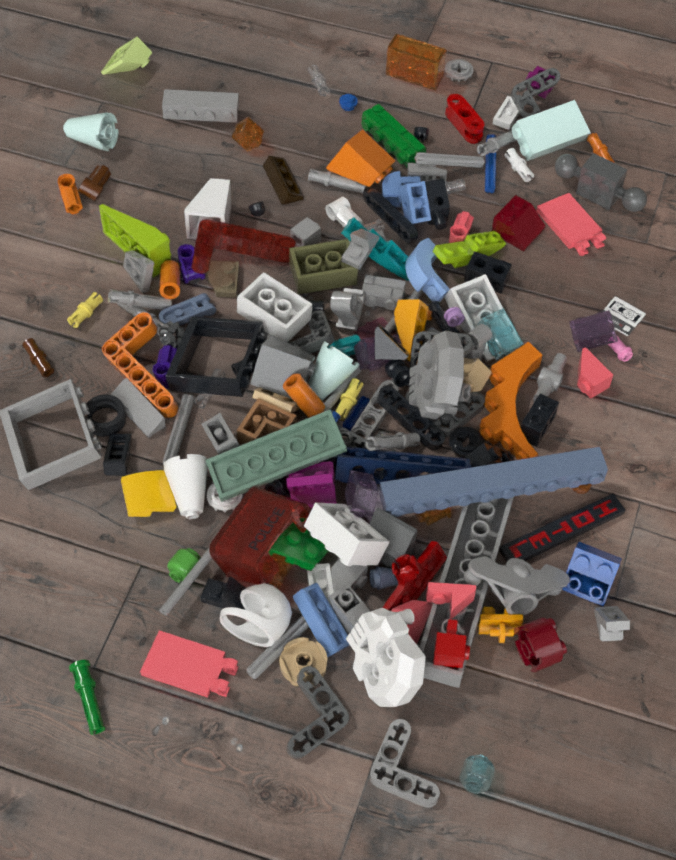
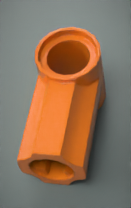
M63 174L58 178V186L66 213L77 214L83 207L75 178L71 174Z

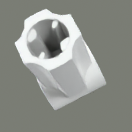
M341 197L326 205L325 210L328 217L332 221L337 220L343 227L353 217L363 225V220L351 210L350 203L345 197Z

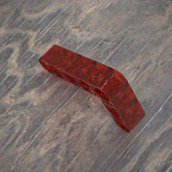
M205 219L199 223L191 268L200 274L208 272L213 248L287 263L289 262V248H295L296 242L289 236Z

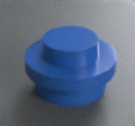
M352 94L342 95L339 99V104L345 111L354 110L358 103L357 98Z

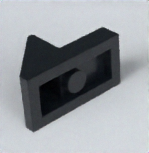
M230 576L227 583L208 578L200 599L203 603L223 609L234 607L245 610L241 603L240 594L246 587Z

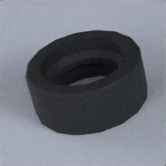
M109 394L98 395L86 403L90 414L87 415L88 419L92 420L96 431L93 432L94 435L101 437L110 436V434H117L126 423L125 408L122 401L116 396ZM102 408H111L117 411V417L107 423H99L92 419V415Z

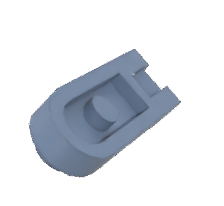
M204 293L165 308L159 313V321L163 324L169 321L172 323L178 322L179 326L188 323L191 316H212L216 313L217 309L214 304L210 303L209 296Z

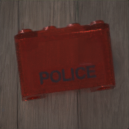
M254 486L249 489L212 540L209 547L210 555L228 578L230 576L240 582L269 584L280 567L268 551L290 520L294 522L300 532L304 533L306 531L304 524L312 509L306 503ZM300 518H306L304 522L300 521ZM268 562L270 570L267 575H264L263 566Z

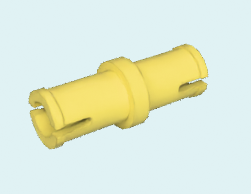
M93 292L85 302H81L77 306L78 309L67 318L68 323L71 326L73 325L74 328H78L86 318L93 314V310L103 302L100 294L95 298L97 292Z
M352 378L346 392L340 397L341 401L335 411L341 416L340 421H346L352 406H355L357 403L356 398L364 386L363 382L358 384L360 381L358 379Z

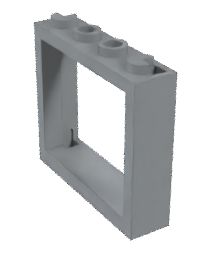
M71 379L0 410L1 420L19 480L28 490L102 458L99 451L102 448L98 437H94L93 434L96 428L92 420L88 419L87 416L90 414L89 408L82 401L84 393L81 387H76ZM73 398L88 446L32 471L17 422Z

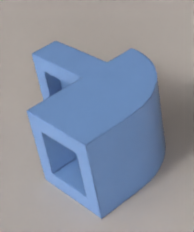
M400 171L390 173L383 180L382 196L394 207H402L399 187L409 183L420 182V176L401 177Z

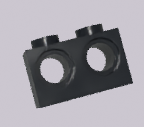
M474 251L466 267L464 281L468 282L486 274L494 291L502 294L510 277L512 264Z
M541 393L520 426L529 444L535 447L539 445L555 419L560 403Z

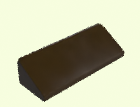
M268 156L263 164V168L280 203L286 205L303 200L304 197L285 159Z

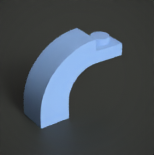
M426 238L416 246L407 258L405 265L406 273L410 283L417 292L422 290L432 302L438 301L440 303L450 289L432 268L431 264L437 258L432 252L435 244L429 238Z

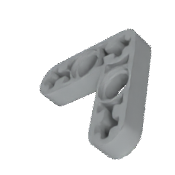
M396 719L390 724L372 765L370 781L377 788L426 808L433 807L438 802L440 794L437 785L397 768L410 739L411 726L403 719ZM401 727L404 729V731L400 735L397 743L396 741H394L396 736V730H398ZM394 748L398 755L394 759H389L385 757L384 750ZM381 770L385 771L386 777H383L382 780L377 779L378 774L376 773H380ZM394 774L396 775V777L394 778V783L392 786L390 785V780L392 779V776ZM401 779H407L411 782L412 787L404 791L399 789L397 783ZM416 784H418L419 789L417 790V795H413V793L415 792ZM427 790H431L433 797L430 796L428 800L425 799L424 793Z

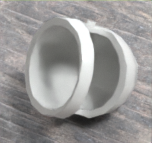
M266 583L249 586L240 594L241 603L245 610L234 607L224 608L220 613V622L231 634L247 643L261 647L273 646L289 626L292 615L290 603L284 593L275 586ZM226 615H234L247 621L237 626Z

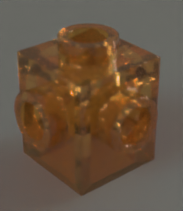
M247 117L235 125L231 138L246 151L260 146L264 130Z

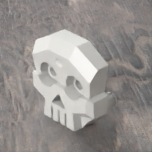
M380 608L364 613L346 638L355 652L353 670L358 680L364 681L369 698L379 707H397L409 703L423 685L426 656L408 634L409 628L407 625L413 624L412 622L415 620L411 609L392 612Z

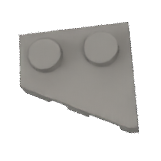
M133 250L125 252L123 267L142 293L148 292L152 282L154 262Z

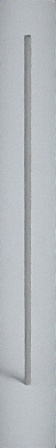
M414 290L408 299H418L423 291L417 292ZM395 316L385 327L390 334L396 327ZM375 340L358 360L359 367L335 389L324 403V412L334 406L348 388L351 379L357 377L375 354ZM265 485L255 489L160 608L162 614L167 616L265 493Z

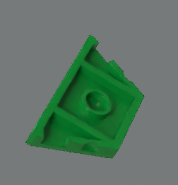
M305 509L268 547L265 554L272 557L276 553L284 556L285 562L296 564L301 568L312 571L329 551L325 548V544L310 535L311 532L304 527L311 509Z

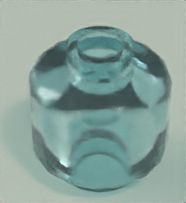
M483 755L469 756L463 763L459 776L460 782L470 793L479 794L487 791L492 784L495 767Z

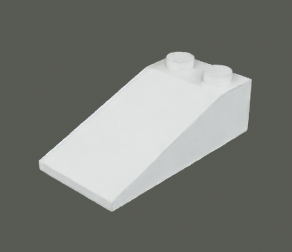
M486 274L450 288L444 298L449 308L459 307L465 319L460 326L465 333H469L479 324L487 325L492 332V338L486 343L482 356L485 362L512 352L522 346Z

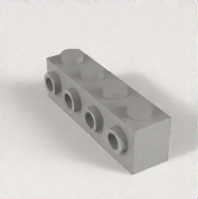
M165 89L162 102L163 119L237 123L239 93Z

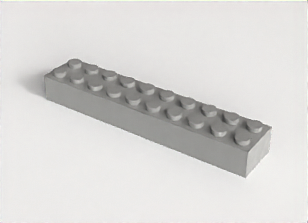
M514 497L510 499H494L486 503H470L467 506H463L440 583L466 584L463 576L465 571L468 570V564L472 559L486 556L496 562ZM484 579L476 586L474 601L451 619L458 620L456 634L466 635V645H470V649L489 583ZM433 603L419 647L426 656L424 678L459 688L467 660L464 659L463 668L433 665L437 632L446 633L448 619H450V603L441 605Z

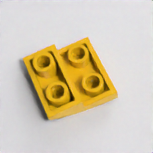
M164 470L140 472L121 478L128 517H150L152 512H174L176 509L175 498Z

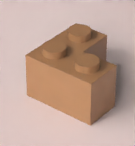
M258 398L237 429V441L241 446L296 423V415Z

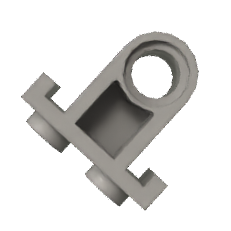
M344 288V291H334L332 293L330 306L331 310L339 318L335 326L337 329L357 332L366 294L364 290Z

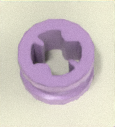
M452 307L444 313V319L450 327L460 325L465 319L459 307Z

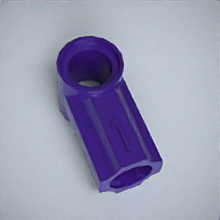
M171 345L163 346L159 350L157 363L152 368L155 379L165 389H169L166 374L177 351Z

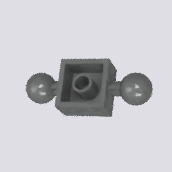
M593 153L582 168L579 167L577 158L571 154L561 155L555 162L557 175L564 179L574 176L579 178L576 194L599 206L610 210L619 198L622 199L624 208L630 212H638L646 206L647 195L644 190L638 187H632L627 190L623 188L627 169Z

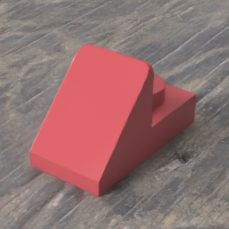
M428 582L426 602H433L438 605L450 603V619H452L474 601L476 585Z

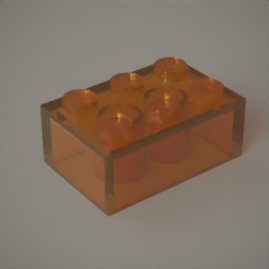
M395 34L387 48L386 75L436 91L444 77L447 49Z

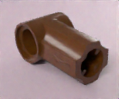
M97 165L90 176L84 179L78 192L95 202L111 176L109 168L105 165Z

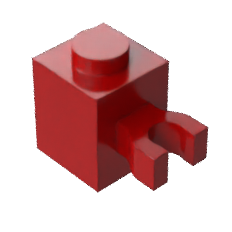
M448 619L446 633L437 632L433 665L463 668L464 659L469 660L470 645H466V635L456 634L458 620Z

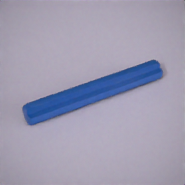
M488 134V135L486 136V142H487V139H489V138H492V137L496 138V135H495V134H493V135ZM496 152L488 153L485 159L486 193H494L496 188Z

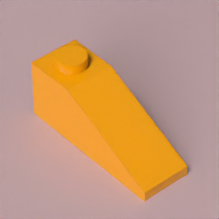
M420 299L398 300L397 307L394 310V320L401 345L409 352V356L406 358L408 361L411 360L415 335L425 331L429 307Z

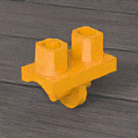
M483 607L479 619L478 633L498 636V642L504 643L505 636L513 637L514 629L522 625L523 614H509L506 608L503 614H495L493 607Z

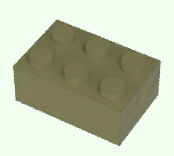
M348 239L289 248V264L298 294L357 285L358 269L343 263L341 259L350 245Z

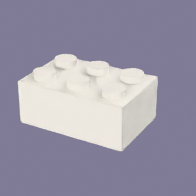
M264 272L237 296V313L249 321H262L264 330L267 333L287 343L311 320L313 304Z
M315 503L304 524V527L311 532L310 535L325 544V548L335 553L340 558V562L347 566L378 565L389 544V541L346 504Z

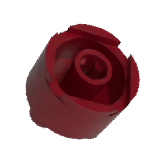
M541 617L514 629V635L518 634L519 639L515 641L519 656L525 666H532L533 669L530 671L533 673L561 662L563 654L567 653L566 645L559 639L556 633L557 627L552 618L546 619Z

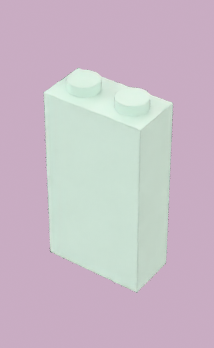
M575 100L517 120L511 128L512 135L517 139L520 146L521 154L525 156L527 161L584 141L591 133Z

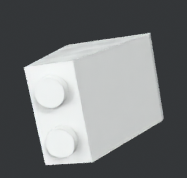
M210 178L185 208L187 239L226 242L232 207L230 180Z

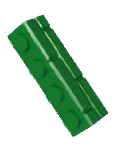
M380 104L362 113L361 125L363 129L369 131L375 141L381 142L386 151L392 153L400 164L408 167V163H416V153H426V147Z

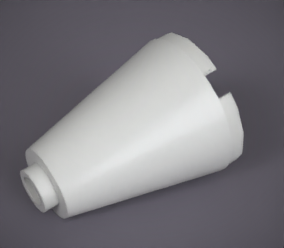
M187 454V459L181 460L180 456H175L164 462V472L182 516H186V519L198 518L204 509L208 466L206 463L207 458L198 454Z

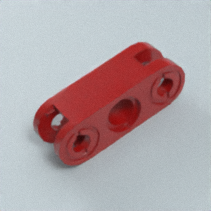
M449 95L446 103L448 106L445 111L446 117L467 142L471 144L481 142L485 124L482 118L462 95Z

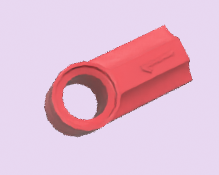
M463 211L457 214L454 225L450 228L449 243L464 241L466 236L469 235L474 221V217L469 212Z

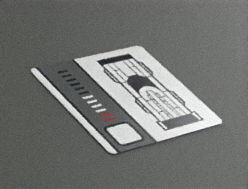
M614 297L597 319L628 336L646 313L618 297Z

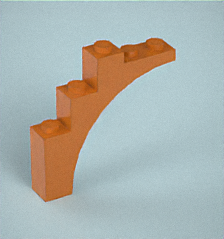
M530 342L525 343L491 366L490 371L492 373L489 379L495 387L486 392L484 403L490 414L481 419L479 429L483 439L488 440L493 446L500 441L503 448L509 450L516 457V460L538 457V453L529 444L520 428L515 402L520 387L541 364L543 355Z

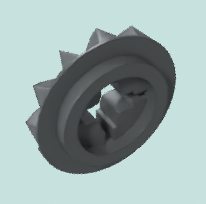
M169 321L164 323L159 330L161 343L164 346L171 345L177 349L184 335L185 327H180L178 322L172 323Z

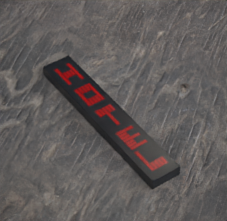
M614 493L500 546L499 551L506 561L511 558L527 561L623 515L626 510Z

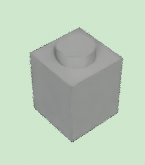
M308 217L290 229V242L296 247L313 245L321 241V227L317 222H313Z

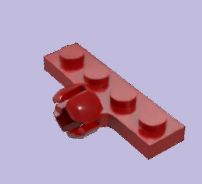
M431 541L418 560L415 556L408 554L401 555L395 559L397 565L395 563L392 564V572L398 580V586L382 608L391 611L392 608L419 598L427 587L428 582L433 579L447 559L438 542Z

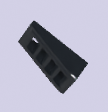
M110 434L103 461L105 475L126 476L132 434ZM114 443H125V445H118Z

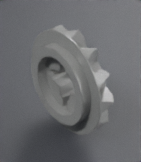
M455 59L445 65L444 72L446 77H451L452 81H467L468 78L472 77L473 66L468 61Z

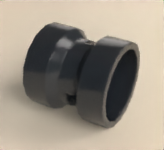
M390 360L386 364L385 373L392 379L395 385L403 387L410 383V368L406 366L403 360Z

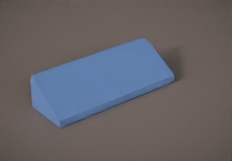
M318 583L303 588L293 595L294 601L315 638L324 647L327 657L350 646L346 640L347 633Z

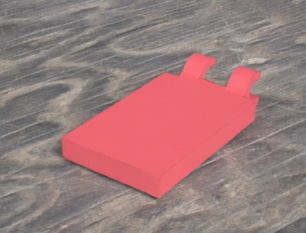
M570 193L537 206V213L568 249L574 247L580 256L588 254L586 248L590 247L589 240L597 249L604 247L602 241L606 240V236L602 233V229Z
M159 630L140 673L141 676L207 698L210 692L227 697L230 687H228L229 682L218 678L221 671L235 676L239 666H237V660L225 658L226 653L224 651Z

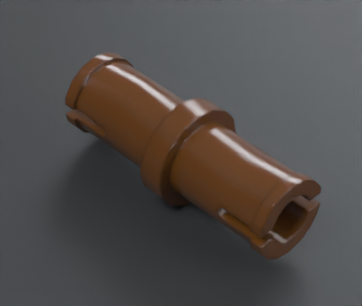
M33 338L25 340L22 346L30 356V362L37 367L42 377L51 376L54 369L47 361L45 352L40 350Z

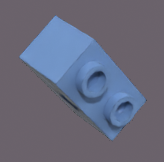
M425 181L400 186L399 190L404 217L412 224L431 221Z

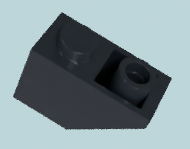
M487 443L481 444L465 456V459H470L471 468L515 461L514 456L509 451Z

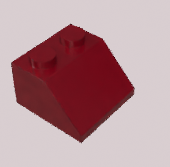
M517 195L495 215L492 225V231L497 232L504 241L523 252L545 229V224L532 203Z

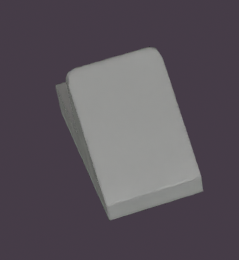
M362 228L350 234L351 243L341 257L343 263L359 270L379 240V236Z
M594 607L600 640H623V630H630V620L619 607Z

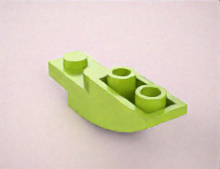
M490 231L467 235L464 241L435 245L432 252L443 264L451 263L454 268L468 265L474 251L490 256L505 247L506 242L497 232Z

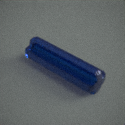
M365 396L359 398L343 422V428L351 431L370 402L369 398Z

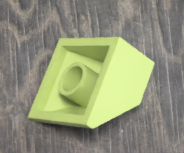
M135 37L114 52L101 73L106 75L132 71L140 66L143 68L149 63L150 60L148 58L152 51L138 37Z

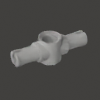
M557 353L551 365L542 368L537 380L538 390L533 397V402H535L540 393L548 397L553 391H558L564 376L562 369L567 362V357L564 354Z

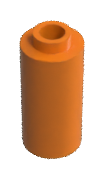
M173 260L163 262L160 267L159 291L165 299H175L180 294V265Z
M293 374L286 379L283 389L308 418L324 412L325 404L300 374Z

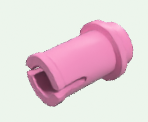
M614 336L608 341V346L618 355L617 358L626 362L633 356L632 349L627 347L618 336Z

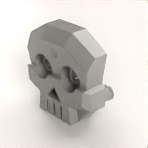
M444 331L434 335L431 341L428 340L420 348L417 365L410 368L411 379L409 385L411 386L409 387V393L411 394L409 395V404L419 408L421 417L436 420L444 413L455 415L458 407L453 406L458 405L464 379V349L458 334L455 332Z

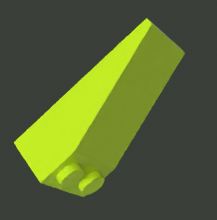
M104 204L99 205L103 233L124 252L133 250L154 262L152 278L160 274L161 264L171 260L169 237L165 233H161L156 227Z

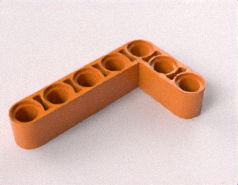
M142 312L106 341L102 347V352L109 363L124 378H127L163 417L172 418L176 416L179 409L173 396L132 356L153 338L158 330L151 315Z

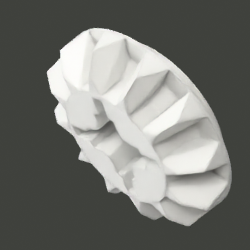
M214 483L207 490L209 506L214 507L216 511L223 510L226 512L230 509L234 510L237 505L241 504L242 494L230 498L226 502H221Z

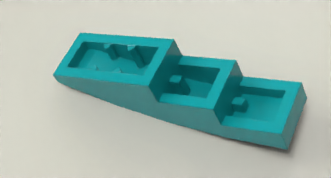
M355 217L351 218L341 234L350 242V234L361 228L379 236V240L368 257L390 272L409 281L405 268L408 256L392 240L386 242L373 228L367 230Z

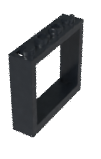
M191 316L166 374L170 391L243 397L245 390L249 388L250 377L254 372L261 345L267 340V332L264 330L263 322ZM202 336L251 340L236 379L186 375Z

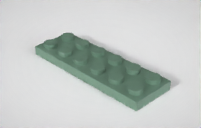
M327 410L206 459V463L219 498L223 502L347 451V448L331 410Z

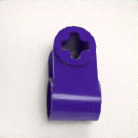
M189 244L181 245L177 251L178 263L184 283L187 284L189 281L201 278V280L205 279L204 269L195 248Z

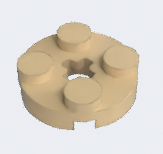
M302 637L293 639L285 645L279 659L280 670L292 685L299 686L297 675L302 668L306 667L298 664L300 657H303L305 660L309 659L310 661L306 666L316 668L322 677L326 674L327 653L317 641L315 643L309 641V638ZM304 673L305 677L303 678V681L305 683L309 681L311 684H313L312 679L314 676L312 674L307 675L306 673Z

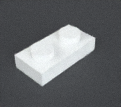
M510 96L506 97L493 118L494 125L510 130L520 114Z
M317 564L312 571L306 570L308 584L310 586L318 583L333 609L329 600V596L334 593L330 564Z

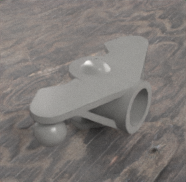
M486 556L472 559L468 564V570L465 571L463 576L464 582L467 585L477 586L482 579L486 580L491 586L492 592L498 596L509 614L523 615L532 612L537 607L538 601L548 595L556 596L561 593L562 588L566 587L570 582L567 573L548 564H545L541 570L533 569L529 563L522 559L511 558L507 561L506 565H499Z

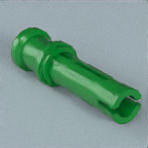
M79 660L69 665V671L74 676V689L81 697L89 732L91 735L94 734V731L95 734H99L105 731V726L95 696L94 688L96 682L90 674V661Z

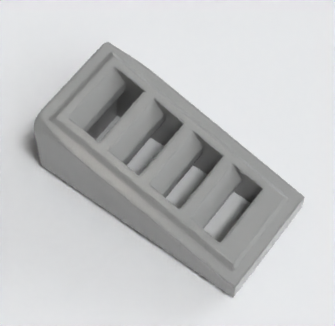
M408 163L407 177L420 176V182L439 180L436 176H440V179H444L446 184L447 170Z

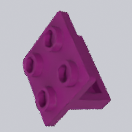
M333 462L316 463L289 474L287 488L290 491L292 510L312 509L315 503L337 504Z

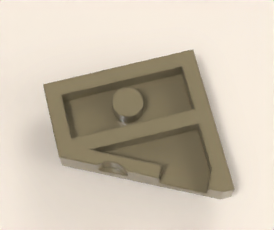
M200 260L207 280L213 287L216 297L237 298L239 262Z

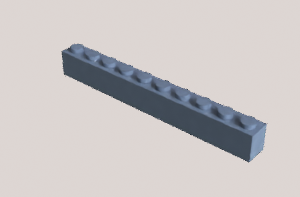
M595 447L380 482L379 496L383 510L394 517H400L409 513L420 514L427 510H444L452 506H467L470 503H486L494 499H510L518 495H533L536 492H552L560 488H576L584 484H598L605 480L608 468L601 448Z

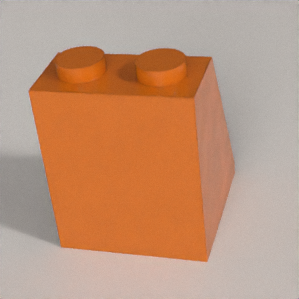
M362 129L344 144L326 169L370 187L375 182L379 184L384 177L391 173L393 170L391 166L395 160Z

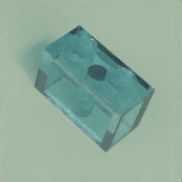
M504 308L483 317L477 324V326L485 324L490 328L492 338L487 342L488 350L491 355L495 356L496 360L509 355L524 345Z

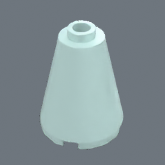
M108 112L70 118L65 122L63 128L67 137L103 151H109L108 149L115 147L119 134L118 129H115V123H118L117 119L112 113Z
M325 341L315 362L314 374L310 376L308 381L310 387L322 401L360 365L357 362L352 365L353 359L335 347L331 346L328 349L329 343Z

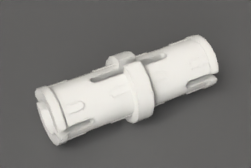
M514 148L508 149V154L505 153L504 156L511 163L512 169L518 172L524 182L532 180L534 173L526 165L525 159H522Z

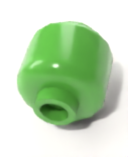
M191 548L179 549L167 564L170 578L175 582H182L200 560V555Z

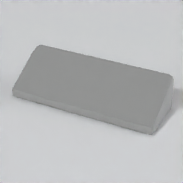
M127 378L111 393L112 396H116L122 401L125 414L148 438L166 427L164 417Z

